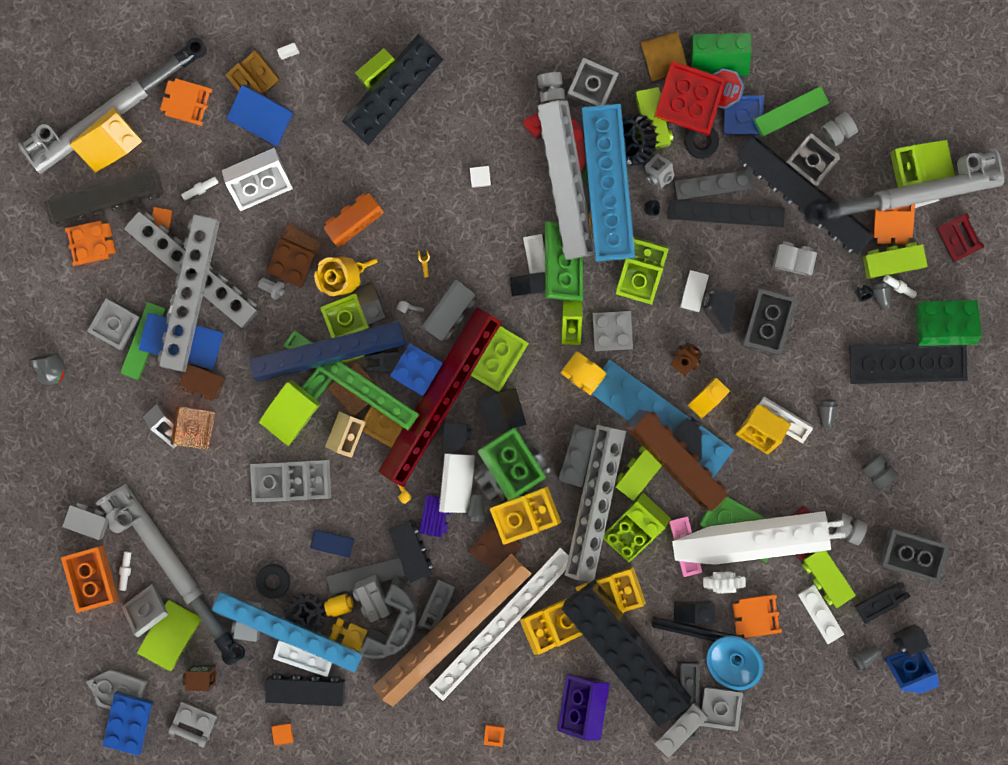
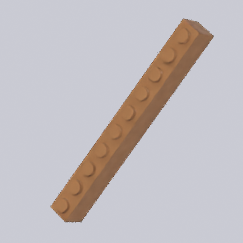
M511 553L373 686L379 697L394 707L531 575V572Z

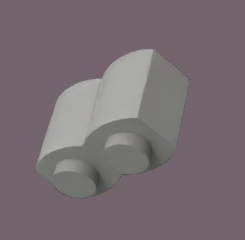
M783 242V244L777 245L772 268L804 276H812L817 253L813 252L811 247L802 246L799 249L794 247L793 243Z

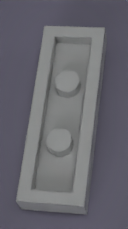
M694 703L655 745L669 758L709 716Z

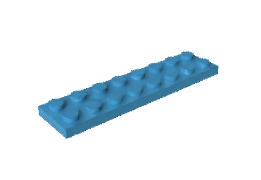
M621 104L582 107L595 260L598 262L635 258Z
M611 360L602 369L606 372V376L592 395L628 421L639 410L653 411L661 419L659 422L663 426H668L672 431L686 417L691 420L690 417ZM700 426L699 429L702 431V459L699 464L703 468H708L713 474L712 478H714L734 449Z

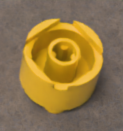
M350 257L325 258L320 261L319 267L315 271V283L318 289L328 294V296L349 294L361 282L359 269Z
M577 351L560 372L590 396L606 376L605 371Z

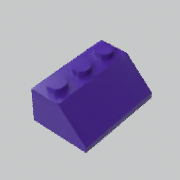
M566 674L557 731L584 741L601 740L610 683L596 678Z

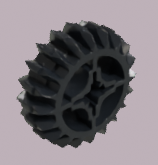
M630 113L623 116L626 164L638 166L649 162L650 158L655 157L653 152L658 150L656 144L660 143L656 140V137L659 135L655 133L657 127L653 125V120L640 113Z

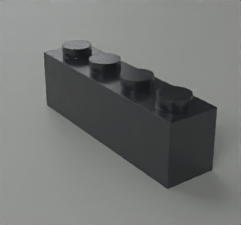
M275 673L266 679L265 703L343 706L345 680H341V677L338 676L322 679V676L319 675L303 678V675L299 674L283 677V674Z

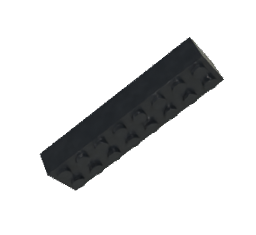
M754 135L737 154V157H739L737 161L746 168L750 166L757 178L767 180L769 182L768 186L773 191L777 192L779 190L783 193V199L791 205L794 202L798 206V211L803 215L808 207L834 202L817 186L814 187L786 164L784 159ZM814 210V217L818 218V213ZM851 214L815 224L820 229L823 227L827 229L828 235L836 242L839 239L843 243V248L851 254L853 252L858 254L873 237L872 231Z
M595 579L565 600L562 606L563 612L658 727L689 707L691 701L689 693Z

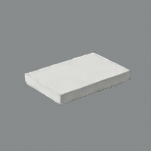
M445 454L439 512L468 513L471 501L475 455Z

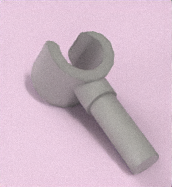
M400 301L396 307L397 310L406 313L408 308L424 312V308L413 306L405 301Z

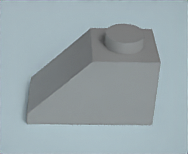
M157 404L143 416L149 429L172 448L178 446L188 436L175 420Z

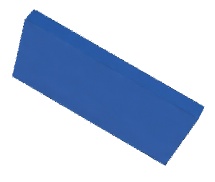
M148 313L138 350L156 355L163 351L164 343H162L164 332H167L169 325L166 323L167 317ZM181 325L175 329L177 336L183 334V327ZM196 325L188 363L214 370L224 333ZM175 344L171 347V353L176 355L179 352V347Z

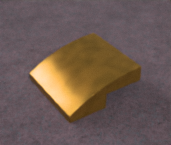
M677 31L640 42L651 81L665 78L671 61L687 66Z
M254 50L244 61L238 62L226 74V77L238 92L241 86L245 84L264 95L281 81L280 77L258 50Z

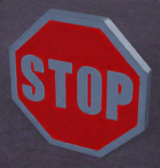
M723 68L712 74L726 79L718 108L727 109L738 103L745 87L738 72Z

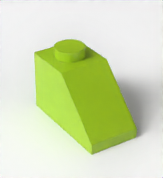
M563 301L562 345H581L582 301Z

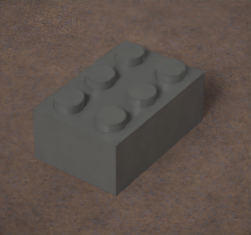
M757 289L741 345L774 355H781L797 299L764 289Z
M888 527L878 565L939 583L949 545Z

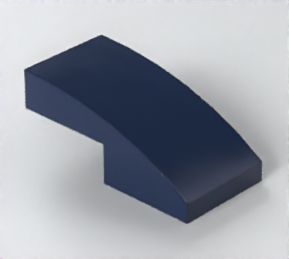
M314 529L310 548L350 558L354 538Z

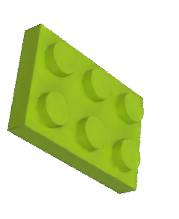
M500 326L471 376L500 392L529 343Z

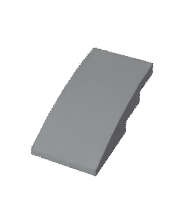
M330 460L250 464L252 502L332 498Z

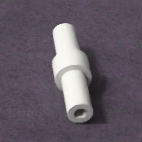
M214 176L203 183L195 184L194 188L181 195L185 201L197 194L205 193L206 189L219 182Z
M889 275L884 277V282L891 285L895 291L904 293L911 298L916 297L917 292L907 287L905 282L896 280Z
M124 551L122 566L119 568L120 582L118 590H126L128 576L131 573V552Z

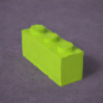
M659 87L638 91L635 94L638 112L648 116V119L653 120V125L657 127L655 133L659 135L656 137V140L660 142L656 144L657 149L670 146L673 140L672 131L667 127V121L654 117L661 94Z
M917 242L905 244L906 248L898 249V246L887 247L885 252L879 253V249L867 251L868 255L863 256L866 278L871 279L928 267L924 245H917Z
M643 446L638 450L640 452L636 459L633 457L626 465L628 467L627 471L624 474L621 472L615 481V487L633 501L662 466Z
M826 550L810 552L803 559V568L808 574L812 573L815 578L812 580L818 590L822 589L826 595L823 598L829 606L833 605L835 608H838L856 596Z

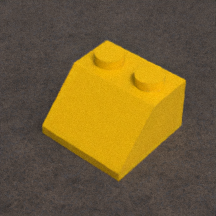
M758 404L751 410L735 435L768 455L782 443L791 424L786 422L783 417L776 416L770 412L767 407Z

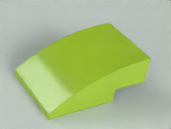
M633 236L635 258L625 259L615 294L652 305L669 246Z
M356 293L320 307L331 338L370 329ZM363 356L343 360L341 362L346 364Z
M290 380L273 400L259 423L289 446L311 419V416L321 403L293 380Z
M168 600L165 608L169 615L151 627L137 654L171 672L202 619L195 613Z

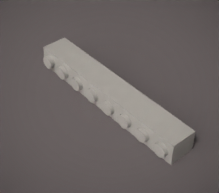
M554 101L539 105L538 117L542 125V138L546 147L545 155L549 164V176L553 186L552 194L556 203V215L560 225L559 233L562 236L563 253L566 260L595 255L568 101Z

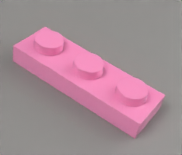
M688 516L670 520L669 525L673 540L692 534ZM679 561L683 577L702 573L700 563Z

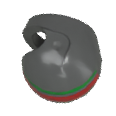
M58 353L29 359V366L37 371V375L34 377L41 384L46 386L56 385L64 378L66 367Z

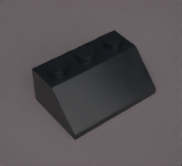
M714 289L708 292L706 296H703L702 307H705L704 312L720 334H727L731 332L737 293Z

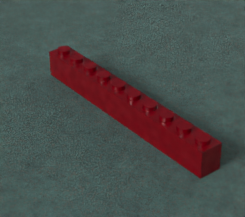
M476 307L416 407L415 412L419 416L409 430L403 429L378 471L380 474L404 487L502 324L500 320Z

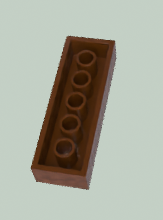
M639 410L624 427L700 507L713 512L728 496L724 491L726 487L720 481L716 482L712 478V472L699 464L700 460L697 456L685 450L687 446L680 439L676 440L672 436L674 434L668 426H663L659 422L661 419L656 413L648 410Z

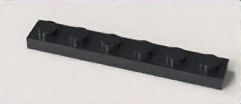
M669 200L668 219L783 228L785 208Z

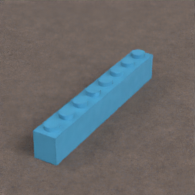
M224 591L219 593L212 608L214 612L354 673L362 658L359 655V650Z

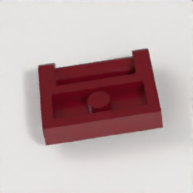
M968 213L936 228L953 262L984 248L983 243L979 241L969 221ZM959 223H962L973 245L970 248L958 226Z

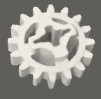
M731 571L713 572V576L703 578V587L713 588V592L735 593L736 589L746 587V578L736 576V573Z

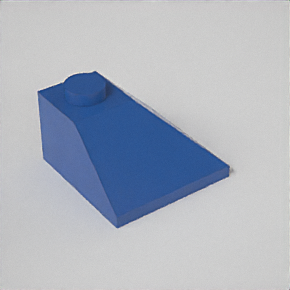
M925 651L910 657L905 653L899 652L885 658L902 691L924 693L939 686L937 672Z

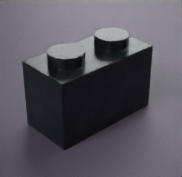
M915 624L893 633L896 638L893 642L897 650L907 654L909 657L931 647L924 630Z

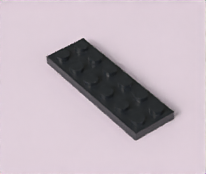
M417 34L342 122L369 146L444 59L421 35Z
M918 344L849 346L850 384L968 381L967 345L918 346Z

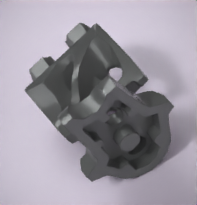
M528 440L524 441L544 474L550 472L551 469L544 461L542 455ZM486 464L480 465L481 471L473 478L480 487L488 482L491 485L483 491L489 501L497 497L504 500L506 496Z

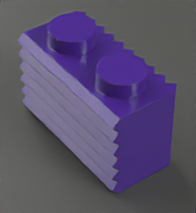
M426 495L419 533L442 537L443 533H447L449 522H445L446 515H450L451 512H439L441 497Z

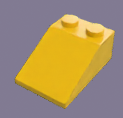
M113 107L69 143V145L96 173L128 154L142 140Z

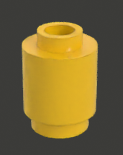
M343 594L329 598L328 601L324 602L326 614L328 617H336L352 612L354 607L352 597Z

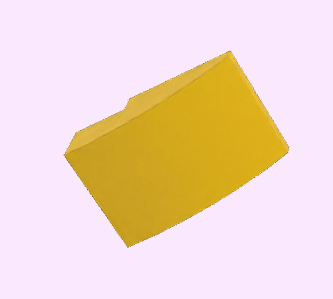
M548 486L490 508L503 545L561 523Z
M634 567L595 579L622 613L646 604ZM590 582L577 586V592Z
M566 599L519 619L534 655H540L582 635L562 610Z

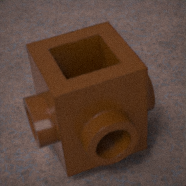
M687 342L683 347L680 345L673 353L675 357L670 365L686 376L691 369L695 371L702 361L699 359L702 353L696 345Z

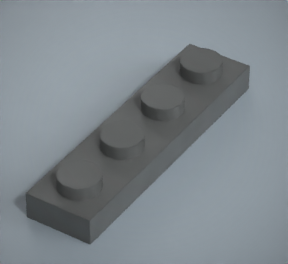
M751 169L674 181L677 200L753 189Z

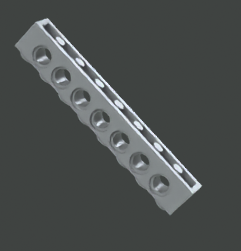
M138 212L124 229L180 275V261L177 262L174 256L179 251L182 252L183 256L185 255L184 243L176 236L174 238L169 236L168 233L170 231L162 224L158 227L153 222L155 218L149 213L145 212L143 214ZM148 227L153 228V234L150 237H147L145 234ZM163 239L168 241V246L165 249L160 247V242ZM193 252L192 258L196 261L199 255ZM210 265L208 276L212 278V283L209 286H205L203 296L241 328H245L259 312L255 308L257 304L250 298L244 299L241 296L243 292L235 286L231 288L227 284L228 280L220 273L216 275L212 272L213 267ZM188 272L190 280L196 277V272L194 274ZM221 288H225L227 294L221 299L218 296V291ZM239 300L241 302V308L238 311H235L233 309V303Z
M193 215V219L189 220L188 230H190L189 237H186L184 241V249L186 251L185 255L181 257L179 264L181 273L176 277L175 286L177 290L176 294H173L171 298L173 308L172 312L168 314L166 321L169 324L168 330L163 334L162 343H164V347L158 356L160 367L186 372L220 221L216 219ZM203 231L205 238L203 241L198 242L197 234ZM199 250L201 256L198 260L194 261L192 254L194 251ZM191 269H195L196 277L190 280L188 272ZM187 288L192 290V295L189 298L184 297V291ZM182 307H186L188 310L185 317H181L179 314ZM181 325L183 327V334L177 336L175 329ZM176 344L179 347V352L173 355L171 347Z
M601 425L596 427L565 576L580 581H593L595 578L626 434L624 430Z

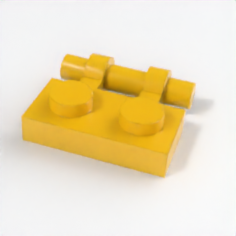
M338 617L336 623L331 628L332 633L329 638L337 640L339 634L345 635L342 641L343 644L360 650L368 629L352 622L348 629L343 627L345 620Z

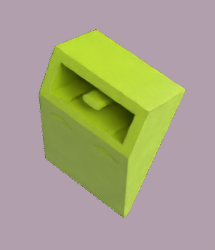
M947 140L907 146L890 152L897 187L955 176Z
M642 493L607 529L603 539L629 563L667 527L671 518L645 493Z

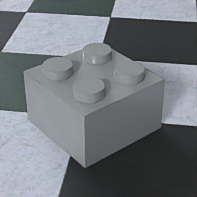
M583 58L567 97L589 107L604 106L619 73Z

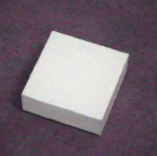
M295 43L278 48L277 50L282 60L299 54Z
M489 166L470 168L472 188L491 186Z

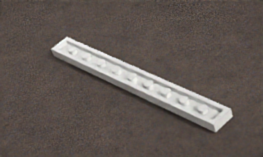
M561 547L429 686L442 701L563 574L567 567L569 555Z

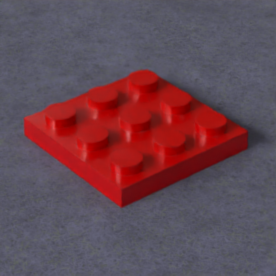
M671 61L654 117L709 135L726 79Z

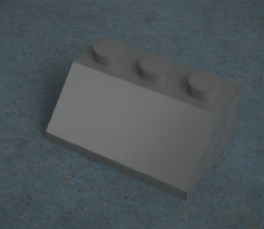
M455 280L422 327L442 342L444 339L448 341L454 332L452 330L455 324L459 325L465 317L464 311L467 308L471 309L477 301L474 299L476 294Z
M574 424L558 477L559 481L584 487L595 430Z

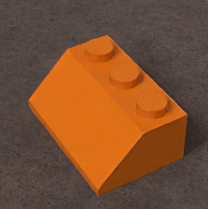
M370 193L361 194L355 199V204L352 206L347 205L340 211L342 214L337 218L333 216L325 222L324 230L339 248L384 214Z

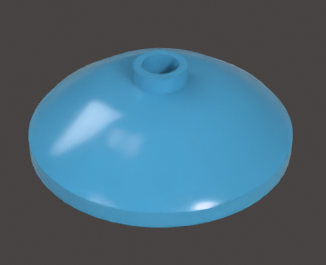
M738 636L721 637L711 645L707 653V666L711 675L718 683L729 689H749L758 683L763 674L764 663L760 652L751 642Z

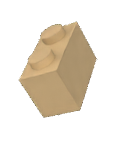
M339 411L325 447L352 458L366 422Z

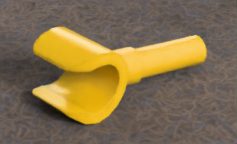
M427 249V254L424 257L420 256V251L417 253L419 261L422 262L424 278L429 277L427 262L430 256Z
M375 258L366 263L357 262L359 274L368 266L378 263L377 259Z
M398 485L402 492L398 498L402 503L406 504L411 499V495L405 487Z

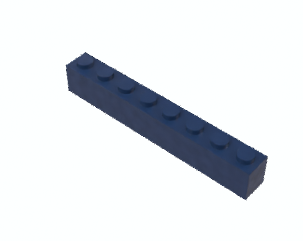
M398 321L249 359L253 379L261 382L406 345L403 327Z

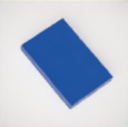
M243 84L227 119L269 143L278 146L294 111Z

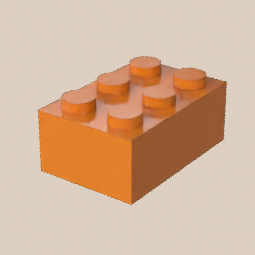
M104 545L61 557L76 613L108 605L119 600Z

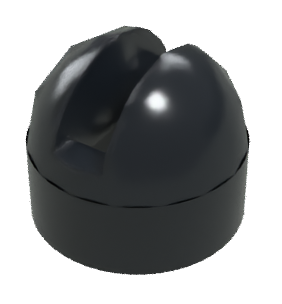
M657 200L647 201L644 212L650 216H657L660 212V203Z
M862 285L861 289L857 288L856 295L861 302L867 301L873 296L871 288L867 285Z

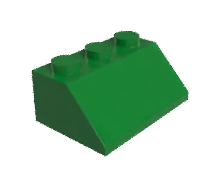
M751 33L692 35L691 68L709 74H714L724 68L738 72L739 76H749Z

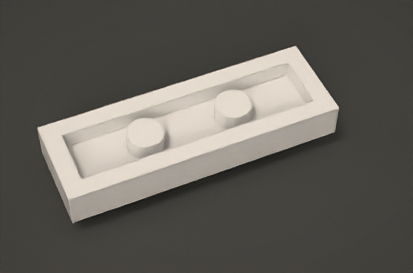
M763 397L759 403L760 406L767 407L770 412L776 416L783 417L786 422L791 424L786 434L799 442L804 443L813 430V425L768 398Z
M814 584L797 594L827 644L844 635Z
M281 640L278 641L273 656L275 660L328 677L332 666L331 662Z

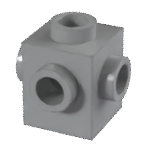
M658 153L644 166L648 182L652 185H657L661 189L666 184H669L674 177L672 163Z

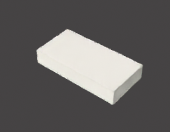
M542 234L523 237L530 274L545 272V247Z
M692 270L689 271L680 308L695 312L700 311L709 275Z

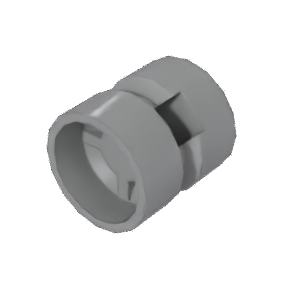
M550 72L537 76L538 86L542 89L539 92L541 104L565 101L564 89L560 87L563 84L561 72Z
M847 112L837 116L835 122L829 121L821 127L825 138L832 147L841 144L844 137L850 138L858 133L855 122Z
M841 512L836 521H843L844 525L833 527L832 534L838 532L845 533L844 538H847V542L859 546L865 536L868 524L859 519L853 520L852 516Z

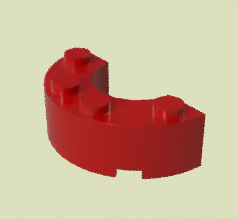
M537 113L523 122V127L536 140L542 137V125ZM571 118L580 173L582 174L587 164L584 131Z

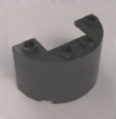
M394 576L384 602L400 610L388 635L370 627L359 653L361 656L384 658L393 653L395 654L408 643L413 634L417 614L416 600L410 587L397 576Z

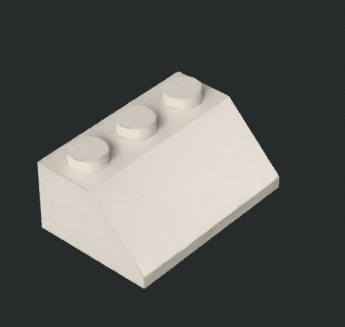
M275 148L222 170L225 184L240 211L293 189Z

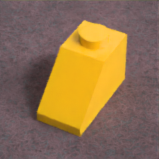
M713 378L687 406L702 419L730 390L717 378Z

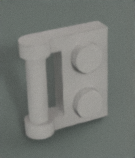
M182 701L168 733L179 735L198 743V746L204 748L218 715ZM181 722L203 731V736L201 737L178 727L179 723Z

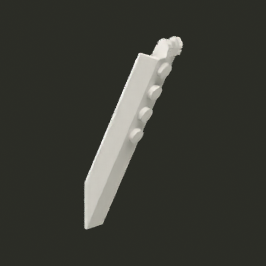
M823 511L709 526L672 541L675 561L716 565L831 550L830 539L844 538L845 533L829 534L828 527H840L844 524L843 521L827 522L826 513Z

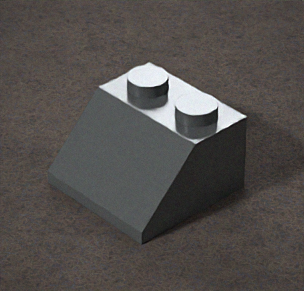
M810 133L793 152L786 164L816 187L839 160L840 156Z

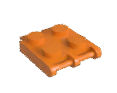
M176 78L174 82L168 80L165 94L170 95V98L163 97L160 110L164 111L167 117L202 126L203 114L208 108L206 105L208 97L213 89Z
M915 204L883 211L874 209L873 237L876 238L877 244H891V238H894V244H908L909 238H913Z
M96 221L64 229L65 233L68 234L70 244L68 248L71 250L73 257L72 266L110 259V254L116 253L113 240H106V238L112 237L110 223L103 224L102 221Z
M777 594L738 599V603L732 604L734 618L741 617V620L735 621L736 634H743L744 638L782 633V628H779L778 621L780 614L777 611L775 600ZM770 599L772 600L773 612H771ZM773 616H774V620H775V627H776V629H774V627H773V620H772V617H773Z

